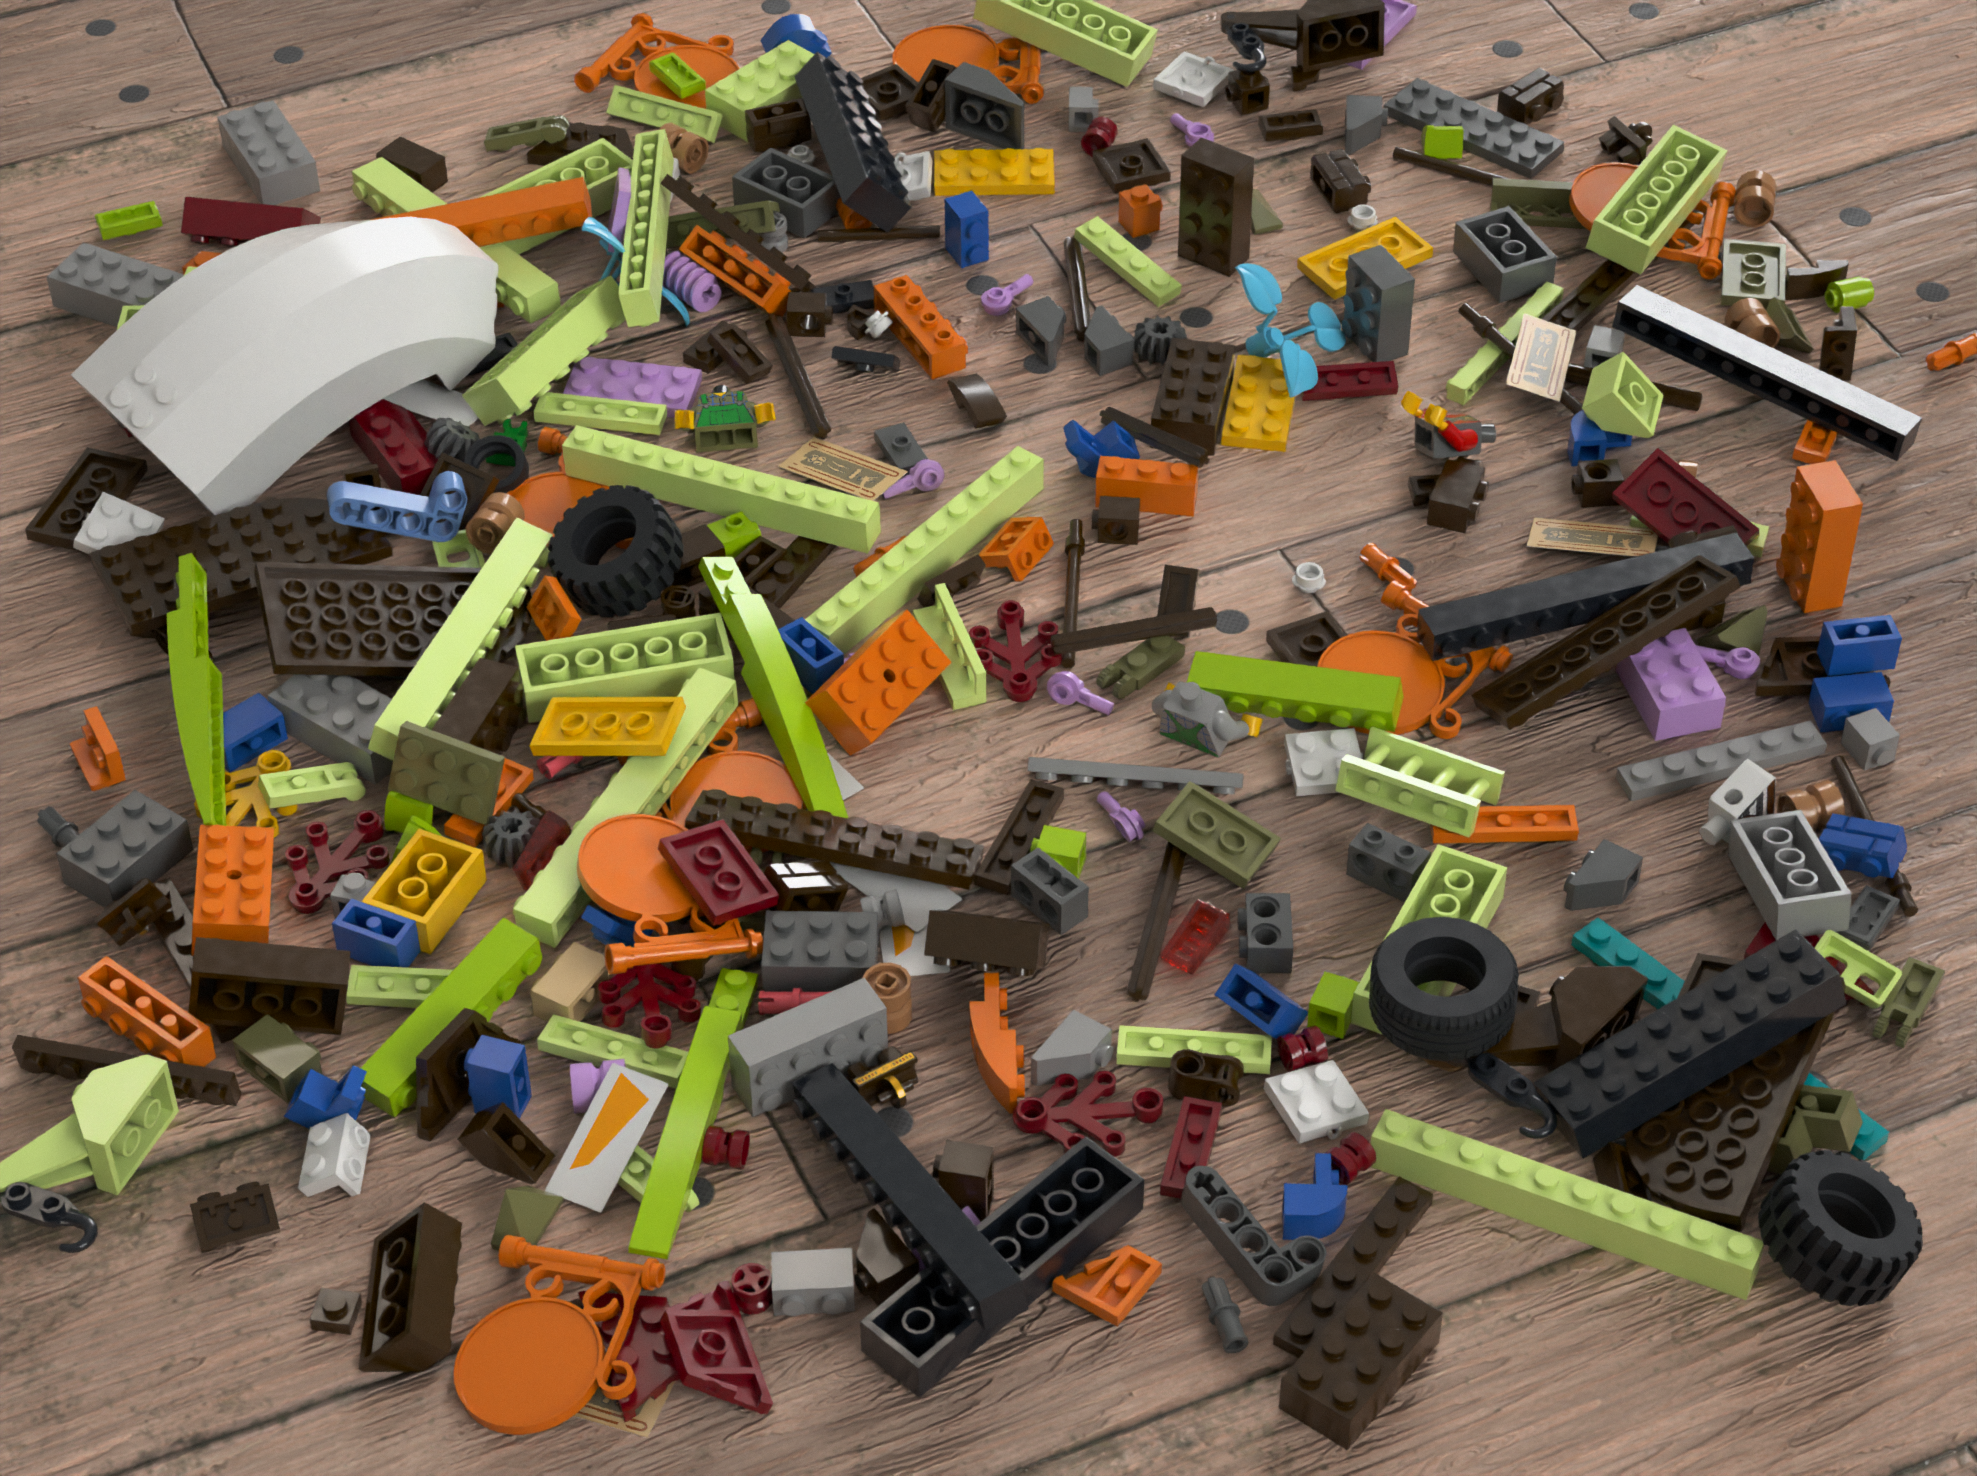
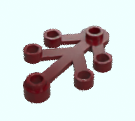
M1008 600L1003 602L997 610V624L1006 631L1008 647L990 638V631L985 626L978 625L972 627L969 631V636L975 648H982L976 650L980 660H984L981 662L986 673L1003 682V690L1010 700L1025 702L1030 700L1036 692L1037 679L1050 668L1056 667L1062 662V654L1055 655L1051 649L1050 642L1051 636L1058 634V625L1051 621L1040 623L1038 625V634L1022 647L1020 628L1024 625V609L1017 601ZM1041 650V659L1025 671V663ZM993 655L1010 664L1011 671L994 663Z
M373 810L359 812L353 822L354 830L332 855L327 843L329 839L327 825L319 821L310 823L305 830L307 841L313 845L319 866L318 872L312 879H310L306 868L309 862L307 849L302 845H293L285 851L287 865L293 870L296 884L289 891V901L298 912L312 914L320 910L324 900L331 897L330 895L338 882L328 883L333 877L341 876L342 874L360 873L365 879L369 880L366 869H382L389 864L388 849L380 844L368 848L367 855L349 859L362 842H375L383 836L384 828L380 815Z
M661 963L633 966V968L627 969V972L616 974L610 980L602 981L598 985V999L600 1002L607 1004L602 1008V1022L607 1027L615 1028L622 1026L625 1023V1013L642 1001L645 1017L641 1021V1038L650 1048H662L671 1039L672 1022L667 1016L660 1014L658 1000L677 1009L678 1018L681 1021H697L700 1018L701 1004L698 1000L692 998L696 993V980L691 976L681 975L666 968ZM637 978L638 984L621 997V988ZM654 978L672 985L673 991L655 983Z
M1097 1072L1093 1077V1082L1077 1097V1078L1071 1074H1061L1056 1078L1055 1084L1041 1098L1027 1097L1018 1103L1013 1111V1123L1017 1129L1024 1133L1035 1134L1042 1132L1061 1144L1065 1154L1072 1148L1070 1147L1071 1145H1076L1084 1138L1082 1134L1070 1133L1057 1124L1069 1122L1100 1141L1105 1151L1113 1157H1117L1125 1151V1135L1118 1130L1109 1129L1097 1120L1136 1117L1142 1123H1153L1163 1113V1096L1156 1089L1142 1088L1135 1092L1132 1101L1093 1104L1098 1098L1108 1097L1115 1093L1116 1076L1112 1072ZM1107 1082L1109 1085H1101L1100 1083ZM1064 1085H1069V1086H1071V1087H1070V1088H1063L1062 1086H1064ZM1076 1097L1068 1106L1054 1107L1061 1099L1070 1100ZM1109 1142H1118L1119 1144L1111 1145Z

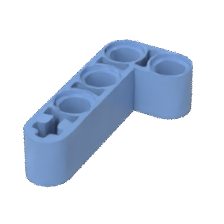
M446 471L436 476L429 497L347 481L333 483L328 488L326 495L331 518L337 523L436 542H447L456 536L467 505V495L463 480L458 473L453 471ZM448 491H456L453 494H445ZM374 507H382L376 511L371 510ZM407 513H414L412 516L404 517ZM440 519H446L444 522L436 523Z

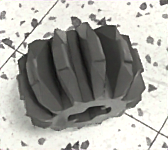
M1157 315L1155 319L1145 318L1144 322L1138 323L1135 329V337L1133 338L1136 347L1134 352L1138 353L1139 360H1148L1150 365L1157 362L1163 366L1167 359L1172 338H1187L1185 328L1181 327L1180 321H1171L1170 316L1160 318Z
M438 418L428 430L424 444L428 452L435 455L437 460L443 452L464 462L468 449L480 438L476 432L470 429V426L463 425L461 421L457 422L452 418Z
M517 807L511 813L501 810L500 817L490 816L488 825L483 827L482 836L485 852L488 858H493L496 865L507 863L511 869L514 864L521 863L526 867L528 859L538 860L539 851L544 849L545 840L542 824L539 818L532 816L531 811L521 814Z

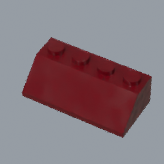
M185 197L181 233L191 237V242L209 244V240L213 239L220 240V245L236 247L239 245V242L245 243L283 229L320 224L321 217L298 207Z
M381 399L349 420L351 437L371 464H377L379 474L390 489L420 495L438 460L435 455L428 452L424 444L427 432L411 411Z

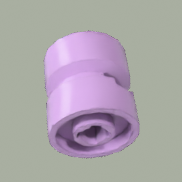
M624 1059L605 1060L600 1065V1068H595L592 1063L588 1062L570 1064L574 1114L587 1112L612 1063L625 1067Z

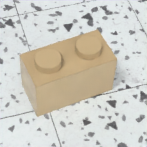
M573 942L564 953L559 954L554 960L553 966L532 985L530 996L532 998L534 1016L549 1022L552 1015L555 1014L581 1022L599 1001L598 985L602 981L610 980L613 977V974L610 975L606 969L604 955L576 942Z

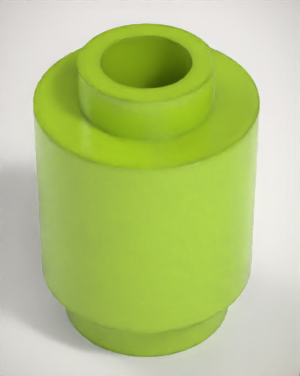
M1860 276L1831 282L1825 291V302L1835 313H1840L1841 306H1853L1854 309L1865 307L1874 299L1873 284L1868 278Z

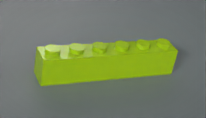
M1195 651L1187 682L1197 683L1202 690L1220 696L1224 700L1227 710L1235 713L1264 714L1270 718L1287 717L1307 723L1317 721L1331 723L1338 727L1354 726L1367 728L1368 730L1371 727H1375L1384 731L1395 732L1404 698L1401 677Z
M503 917L361 1067V1069L367 1071L361 1087L366 1089L365 1099L394 1118L404 1108L411 1106L417 1097L416 1057L464 1008L477 1011L486 1017L487 1022H489L493 1012L504 1001L506 1002L513 997L519 984L528 975L530 976L538 970L543 960L539 939Z

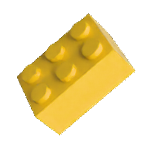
M419 828L361 902L416 921L420 950L431 954L487 881L483 851Z

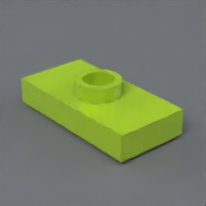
M674 52L649 62V70L681 99L706 89V81Z
M155 201L95 215L96 224L103 240L124 235H134L141 231L163 226Z

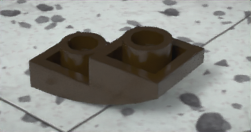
M1817 260L1816 268H1787L1785 300H1801L1825 296L1829 283L1846 279L1849 266L1848 260Z
M977 373L952 378L947 381L958 408H966L975 429L1004 423L1007 415L990 386Z

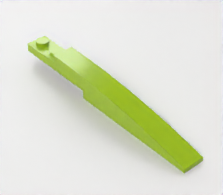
M189 553L179 557V572H176V581L179 587V598L176 599L178 610L167 613L168 653L172 692L186 766L204 825L226 826L222 674L209 658L207 573L193 554Z
M702 557L698 568L745 662L741 671L743 679L807 810H824L830 812L833 816L848 818L811 708L805 703L807 697L761 594H751L733 557Z
M727 968L721 969L709 1005L704 1006L674 1094L639 1208L628 1253L668 1260L702 1161L706 1131L710 1125H714L723 1099L724 1083L730 1068L728 1036L743 1030L758 987L757 973Z

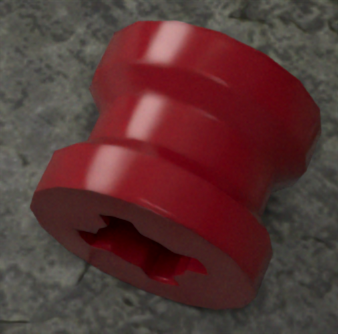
M747 1263L736 1268L732 1274L731 1284L739 1311L755 1315L767 1310L773 1301L770 1271L759 1263Z

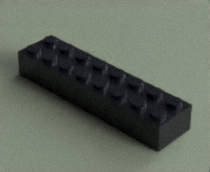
M816 52L794 77L842 202L888 233L912 208L907 196L908 190L901 182L900 178L902 175L895 167V158L888 150L887 146L889 144L881 133V125L876 121L874 116L876 112L869 104V95L862 87V79L851 70L847 72L842 69L839 62L833 57L828 56L826 58L819 52Z
M1795 929L1534 1082L1535 1088L1541 1098L1554 1109L1558 1118L1556 1128L1584 1159L1606 1146L1609 1142H1613L1625 1133L1642 1125L1661 1112L1671 1108L1846 1005L1840 974Z
M1084 1137L976 1227L1021 1277L1029 1306L1052 1287V1281L1060 1275L1065 1276L1143 1210L1144 1179L1088 1137ZM924 1268L860 1321L861 1351L920 1398L1015 1317L985 1331L975 1318L969 1320L966 1317L955 1295L949 1296L945 1292L936 1272L929 1273Z

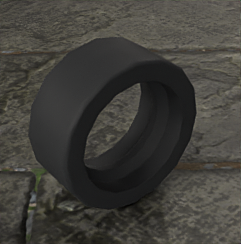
M503 435L487 436L476 441L468 449L464 458L465 463L479 468L486 458L494 454H507L513 457L515 461L513 472L507 478L498 482L493 493L512 491L529 478V464L521 446L512 438Z

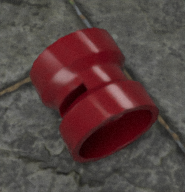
M1101 116L1093 119L1081 139L1083 151L1093 157V150L1111 147V144L1118 135L1116 124L1107 117Z
M1317 1026L1304 1028L1301 1034L1298 1035L1288 1033L1279 1036L1277 1039L1279 1056L1288 1072L1302 1069L1308 1063L1316 1065L1328 1060L1326 1041Z
M710 1125L706 1131L703 1143V1163L714 1166L719 1163H727L730 1168L743 1170L749 1154V1131L737 1129L734 1132H726L722 1127Z
M1351 1132L1340 1141L1339 1147H1332L1326 1152L1331 1154V1170H1339V1185H1349L1357 1178L1358 1171H1366L1376 1163L1377 1159L1370 1142L1357 1132Z

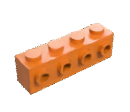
M696 225L678 250L686 257L692 259L693 262L698 263L700 267L714 274L721 283L768 315L774 313L775 316H783L787 310L789 292H792L788 289L791 283L778 273H775L774 276L768 273L770 269L756 258L752 262L748 260L747 257L749 255L737 245L733 244L732 247L726 245L728 241L716 231L712 230L711 233H708Z
M907 275L874 286V311H879L881 314L886 311L888 312L887 316L893 321L889 329L932 380L966 368V354H968L966 340L955 332L950 321L944 319L938 312L936 305L925 297L919 285H915Z
M108 956L102 958L78 977L83 997L81 1004L90 1016L94 1018L98 1016L108 1023L109 1027L117 1035L128 1037L144 1054L150 1053L166 1061L205 1067L216 1058L209 1026Z

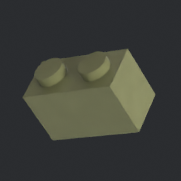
M268 1014L232 1040L238 1066L287 1104H289L296 1086L310 1069L322 1074L319 1050L311 1042L305 1043L298 1038L286 1023L282 1022L280 1024Z

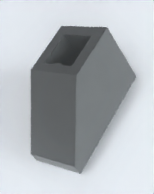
M1101 305L1096 307L1085 332L1084 359L1099 376L1133 365V351L1136 346L1133 336L1129 332L1127 333L1118 323L1117 318Z
M1604 839L1595 851L1591 849L1587 852L1581 868L1577 872L1572 871L1567 877L1564 884V891L1567 892L1565 908L1574 911L1622 904L1639 883L1643 857Z

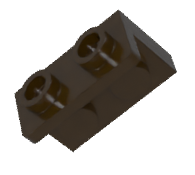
M1841 306L1839 319L1833 320V327H1825L1823 331L1819 370L1842 381H1851L1857 337L1853 306Z
M259 1182L246 1183L236 1188L237 1192L221 1196L220 1192L207 1193L199 1196L196 1203L190 1204L201 1253L280 1233L269 1184L260 1186Z

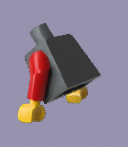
M1410 391L1406 392L1401 401L1404 410L1415 415V449L1432 458L1477 455L1481 453V443L1495 442L1496 429L1493 423L1481 424V421L1469 415H1446L1447 410L1431 403L1428 409L1420 410L1419 406L1423 399Z

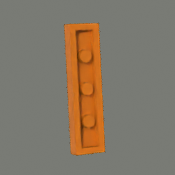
M1574 805L1479 807L1475 830L1470 837L1430 824L1433 843L1577 841L1579 833Z

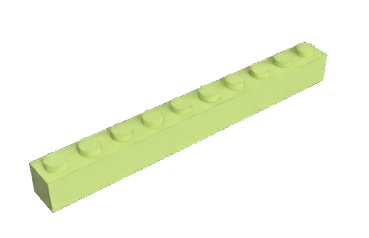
M1546 282L1536 290L1532 297L1527 299L1522 307L1518 308L1512 317H1509L1506 324L1500 327L1498 331L1516 346L1523 315L1527 314L1542 319L1562 301L1564 288ZM1488 339L1487 343L1478 349L1475 356L1469 358L1467 364L1460 368L1453 378L1448 380L1446 384L1447 399L1465 405L1509 357Z

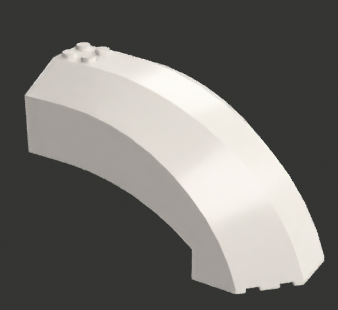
M401 217L311 224L283 229L231 248L203 263L171 284L126 321L71 376L123 429L126 428L160 460L214 516L237 507L251 505L315 445L351 418L388 395L434 374L438 376L446 389L451 391L495 348L494 318L497 316L496 278H498V264L457 227L435 219Z

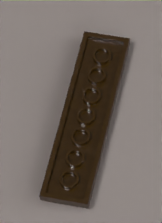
M1698 555L1471 695L1476 707L1509 730L1521 726L1528 718L1543 709L1552 707L1562 697L1572 691L1581 689L1591 679L1601 673L1610 671L1617 663L1630 655L1639 653L1643 647L1658 638L1668 635L1675 627L1697 617L1701 611L1714 603L1725 600L1730 593L1740 588L1737 576Z
M718 789L703 790L685 819L684 826L690 830L723 819L742 845L967 890L971 887L974 874L982 860L984 845L975 844L973 841L965 838L954 840L939 837L936 833L930 831L918 833L904 830L901 826L894 824L883 826L868 823L867 820L859 817L848 819L833 816L830 812L824 810L808 811L798 809L795 805L789 803L777 805L763 802L760 798L753 796L743 798L732 796Z

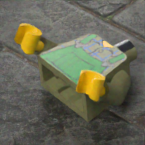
M725 385L714 387L712 393L701 394L698 397L697 406L692 407L690 410L675 411V429L680 428L689 434L695 432L696 453L757 448V428L765 426L769 421L776 420L772 402L756 405L754 402L748 401L745 392L730 391Z

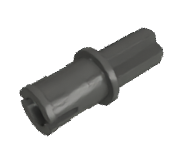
M48 806L45 810L41 809L38 812V823L52 836V842L57 847H65L80 834L78 826L73 822H67L53 807Z
M1214 1276L1209 1277L1208 1281L1202 1284V1291L1210 1309L1209 1321L1212 1325L1216 1326L1224 1351L1227 1353L1240 1352L1249 1344L1239 1320L1240 1308L1237 1304L1233 1303L1224 1279L1215 1278Z

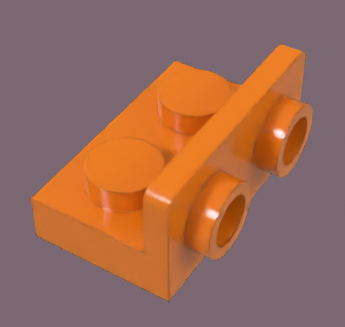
M1042 517L1010 518L978 555L986 564L985 567H1008L1014 581H1023L1051 549L1054 542Z
M545 575L526 608L546 641L572 637L578 628L581 618L557 578Z
M95 706L83 710L87 724L81 726L84 738L72 741L70 747L91 791L126 781L119 749L98 707Z

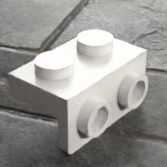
M348 1113L310 1127L298 1189L307 1197L339 1185L352 1197L360 1194L370 1142L369 1132Z

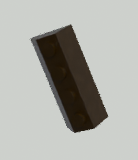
M425 1202L374 1238L358 1368L363 1372L424 1371L438 1360L444 1359L451 1349L452 1340L450 1337L452 1318L455 1313L454 1298L458 1282V1258L462 1247V1242L460 1241L462 1222Z

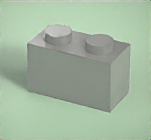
M852 1248L771 1252L774 1316L855 1312Z

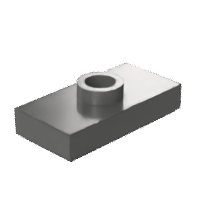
M904 422L874 431V439L892 466L908 471L904 476L909 475L910 468H913L919 461L928 459Z
M1866 885L1850 908L1849 930L1836 933L1870 951L1898 910L1900 899Z

